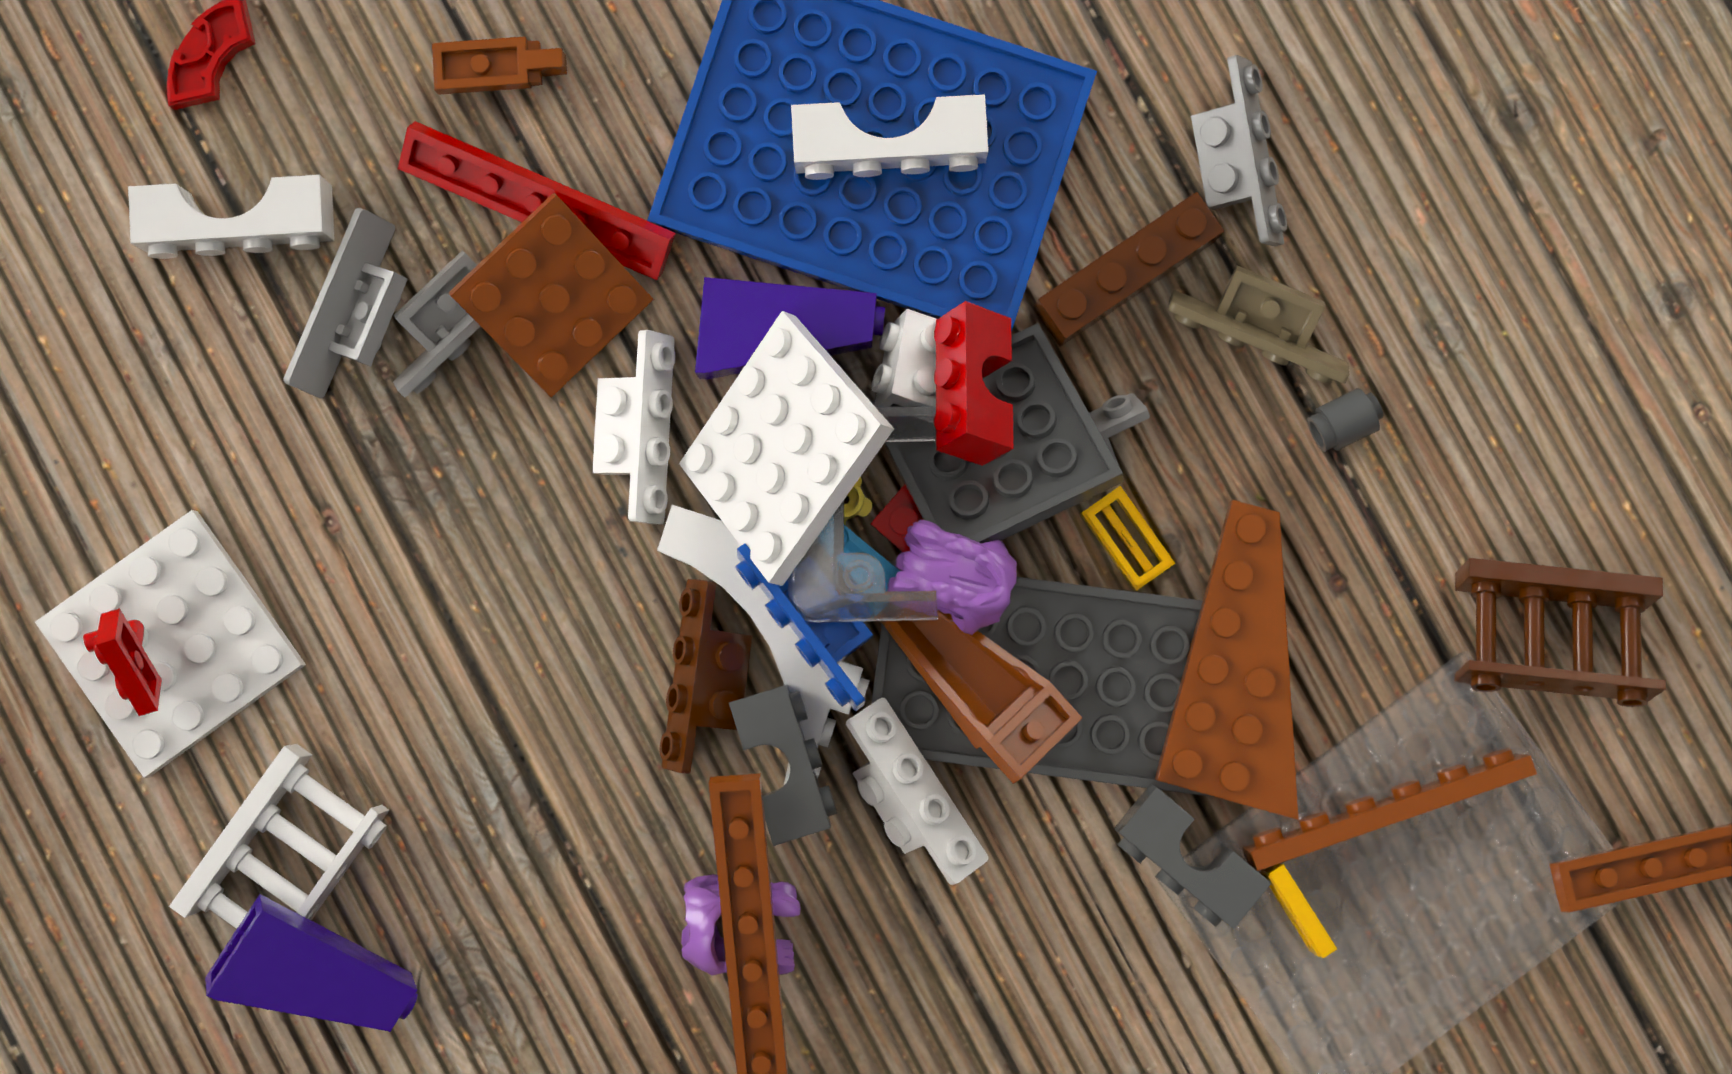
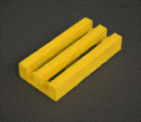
M1121 486L1080 513L1134 591H1137L1176 564ZM1115 500H1117L1160 561L1154 567L1110 506ZM1100 511L1103 513L1144 571L1143 575L1139 577L1095 514Z
M1279 863L1262 869L1260 874L1272 883L1269 888L1309 951L1321 958H1325L1336 951L1337 947L1284 864Z

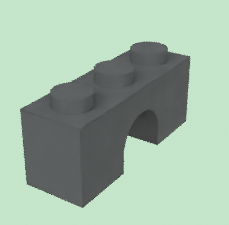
M787 684L730 702V709L743 750L760 745H771L780 749L786 755L790 764V775L787 783L778 790L763 794L765 821L773 846L831 828L829 816L837 814V809L829 785L820 788L814 769L823 765L815 739L812 738L805 741L800 722L807 720L808 717L800 692L790 693Z
M1150 784L1114 827V830L1123 837L1117 845L1140 864L1147 857L1161 868L1155 877L1175 894L1179 895L1183 889H1186L1199 900L1193 909L1213 926L1217 927L1221 921H1224L1231 928L1235 929L1272 883L1234 851L1226 847L1207 865L1200 867L1188 865L1181 855L1180 842L1184 832L1195 819L1159 788Z

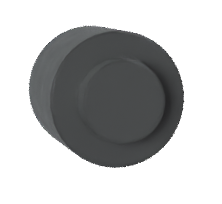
M1356 388L1316 408L1315 414L1307 418V424L1313 439L1322 451L1326 452L1332 448L1338 451L1379 431V420L1384 415L1380 403L1371 392L1365 394L1361 389Z

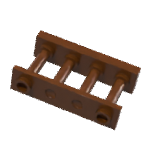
M1469 558L1455 573V591L1470 592L1471 596L1476 598V661L1468 660L1455 672L1456 683L1471 684V689L1480 692H1494L1504 687L1617 699L1618 705L1626 707L1647 705L1648 701L1666 690V680L1642 678L1641 613L1663 597L1662 577ZM1501 596L1519 597V601L1524 603V665L1496 663V599ZM1549 601L1567 602V606L1572 608L1573 671L1545 668L1544 603ZM1597 606L1615 607V611L1620 613L1621 675L1593 673L1592 608Z

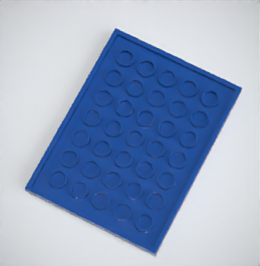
M722 0L647 221L677 234L851 291L877 293L878 300L936 319L942 317L964 301L1011 318L1012 331L1097 71L880 0ZM985 94L988 156L986 163L978 164V168L975 170L954 172L949 170V165L930 166V171L923 174L901 173V168L882 169V174L872 177H857L853 175V171H835L832 178L821 180L805 178V173L796 174L791 105L840 102L848 119L861 131L876 137L894 138L906 135L918 128L929 116L936 97Z

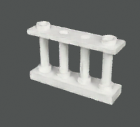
M298 744L284 746L169 907L184 918L199 913L201 910L205 913L211 910L237 929L248 912L222 894L224 888L220 886V883L230 870L233 873L239 870L294 909L296 913L312 920L364 846L368 849L372 848L382 836L387 827L382 820L389 812V809L379 805L370 808L364 816L308 775L309 769L304 766L311 758V753ZM286 791L290 793L297 791L353 831L337 855L279 815L281 809L276 805ZM258 830L262 833L266 830L325 871L309 895L251 854L253 849L248 844Z

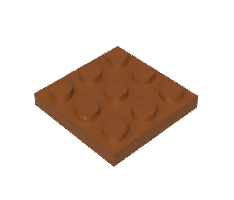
M555 193L551 194L449 292V295L551 398L654 300Z

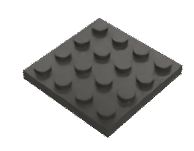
M1038 323L1012 335V361L983 378L987 389L993 396L1013 404L1014 449L981 466L936 451V428L934 425L935 417L894 403L886 411H879L894 428L885 441V445L923 520L938 525L946 532L960 534L980 543L993 540L1001 541L1124 482L1123 472Z

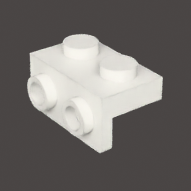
M906 309L894 323L889 322L885 326L879 345L880 349L884 350L883 362L877 368L872 382V391L877 393L874 406L878 411L884 412L894 403L935 417L936 384L934 382V374L936 370V341L934 339L936 318Z

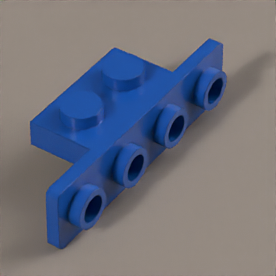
M745 543L737 548V557L740 563L735 566L739 575L752 590L759 586L770 600L765 604L767 611L782 629L789 624L800 640L795 643V647L809 666L813 668L819 664L830 678L825 682V686L838 704L843 707L849 703L857 711L864 705L865 699L838 663L873 637L872 632L814 558L793 572L784 585L780 586L768 583L750 559L751 550Z

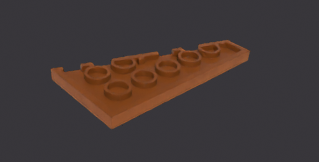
M1231 500L1221 531L1155 780L1299 820L1280 512Z

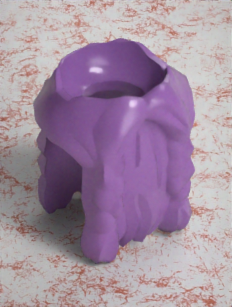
M919 520L913 523V526H909L905 541L910 547V551L900 553L897 556L895 567L900 572H897L896 577L889 578L886 593L899 600H910L914 604H920L927 608H937L942 613L951 614L955 624L964 633L973 634L980 628L999 622L1000 616L1010 604L1011 590L1016 584L1017 562L1008 553L1003 541L993 540L980 543L960 534L946 532L938 525L926 520Z
M718 875L699 876L688 881L684 886V892H686L684 895L686 905L685 921L687 926L682 930L681 944L683 948L681 951L682 957L713 976L727 973L724 938L720 936L715 925L721 915ZM771 882L774 916L795 917L800 915L801 907L799 901L796 900L795 886L787 882ZM776 939L779 975L791 973L795 967L793 943H791V940Z

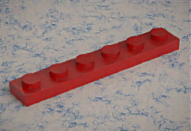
M414 121L407 127L397 169L520 222H523L551 194L555 193L624 267L655 280H658L663 274L676 234L675 232Z

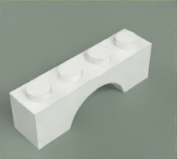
M985 94L936 97L929 116L918 128L906 135L894 138L876 137L861 131L848 119L840 102L791 105L796 174L805 173V178L821 180L832 178L835 171H853V175L857 177H872L882 174V169L901 168V173L923 174L930 171V166L949 165L950 171L966 172L977 169L978 164L986 163L988 137Z
M321 175L272 177L268 189L260 202L248 212L232 218H213L204 215L195 203L192 194L177 184L128 186L130 243L147 252L148 257L175 258L178 257V251L195 250V253L198 255L217 256L225 254V248L243 247L245 252L265 253L272 251V245L290 244L292 249L313 250L320 248V242L335 241L332 185Z

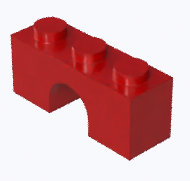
M964 301L938 318L934 330V339L936 341V370L934 374V382L936 384V414L934 418L936 451L983 466L1014 449L1013 404L993 396L983 381V378L1012 361L1011 318Z

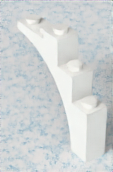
M672 505L657 551L691 565L722 586L750 615L770 646L784 685L788 684L790 693L799 691L808 717L807 720L800 722L805 741L814 738L817 748L819 745L828 748L837 721L828 718L830 709L849 715L851 705L847 703L841 707L825 686V682L830 678L819 664L813 668L810 667L795 647V643L800 640L789 624L782 629L774 621L765 607V604L770 601L759 586L752 590L739 575L735 566L740 563L737 557V548L741 545L722 520ZM843 661L838 663L864 697L870 680L861 678L863 668ZM788 763V768H787V772H786V777H785L784 785L787 783V781H788V779H789V775H790V764H789V763ZM821 767L814 769L817 779L819 777Z

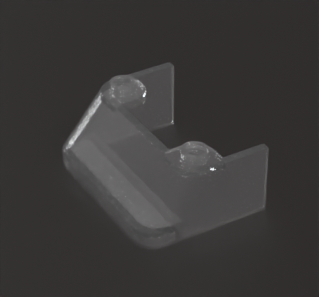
M933 406L876 407L894 428L885 442L935 441ZM844 500L788 578L789 601L802 618L808 622L938 620L936 591L885 592L884 569L875 557L867 553H844Z

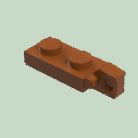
M525 36L432 44L434 90L438 95L532 88L531 86L543 85L542 76L567 74V59L562 48L541 49L539 41H528Z

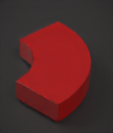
M246 0L221 1L207 9L191 23L193 27L184 37L178 50H174L168 68L167 98L168 105L173 110L220 100V79L226 65L238 52L256 44Z

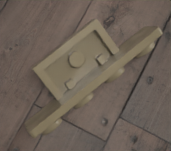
M1238 265L1231 276L1218 307L1173 290L1168 310L1175 313L1174 318L1186 326L1200 328L1201 325L1209 327L1218 331V337L1229 344L1243 347L1247 343L1262 349L1261 353L1267 359L1281 365H1287L1289 361L1306 368L1305 372L1309 376L1324 383H1332L1334 379L1345 384L1350 375L1348 362L1307 345L1325 309V302Z

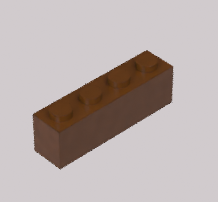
M1195 192L1037 300L1033 309L1061 347L1215 243L1224 232V229L1199 193Z

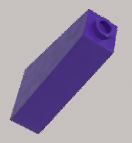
M704 277L695 373L699 379H713L739 374L782 311L795 315L830 356L872 348L873 335L883 336L885 307L876 306L877 293Z
M259 894L205 977L206 996L217 1001L391 1032L399 1018L403 1020L410 1014L418 996L411 972Z

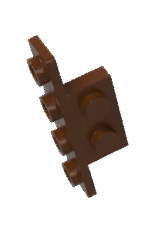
M688 579L686 589L683 590L679 601V610L682 615L680 634L673 646L674 678L673 684L667 691L666 706L669 714L666 732L662 735L659 747L662 768L678 773L689 774L691 772L697 726L737 730L729 703L742 699L745 696L753 635L710 630L716 591V582Z

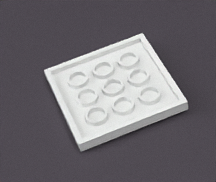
M782 311L679 465L740 545L745 543L751 550L750 559L768 583L783 586L894 428L795 315Z
M194 510L189 511L35 621L38 628L144 778L151 777L306 665L199 512ZM120 608L127 621L135 619L143 623L145 629L142 647L162 679L158 711L139 716L129 699L123 700L119 695L115 684V676L108 664H101L96 657L95 651L89 652L86 649L83 636L86 633L98 630L102 613Z

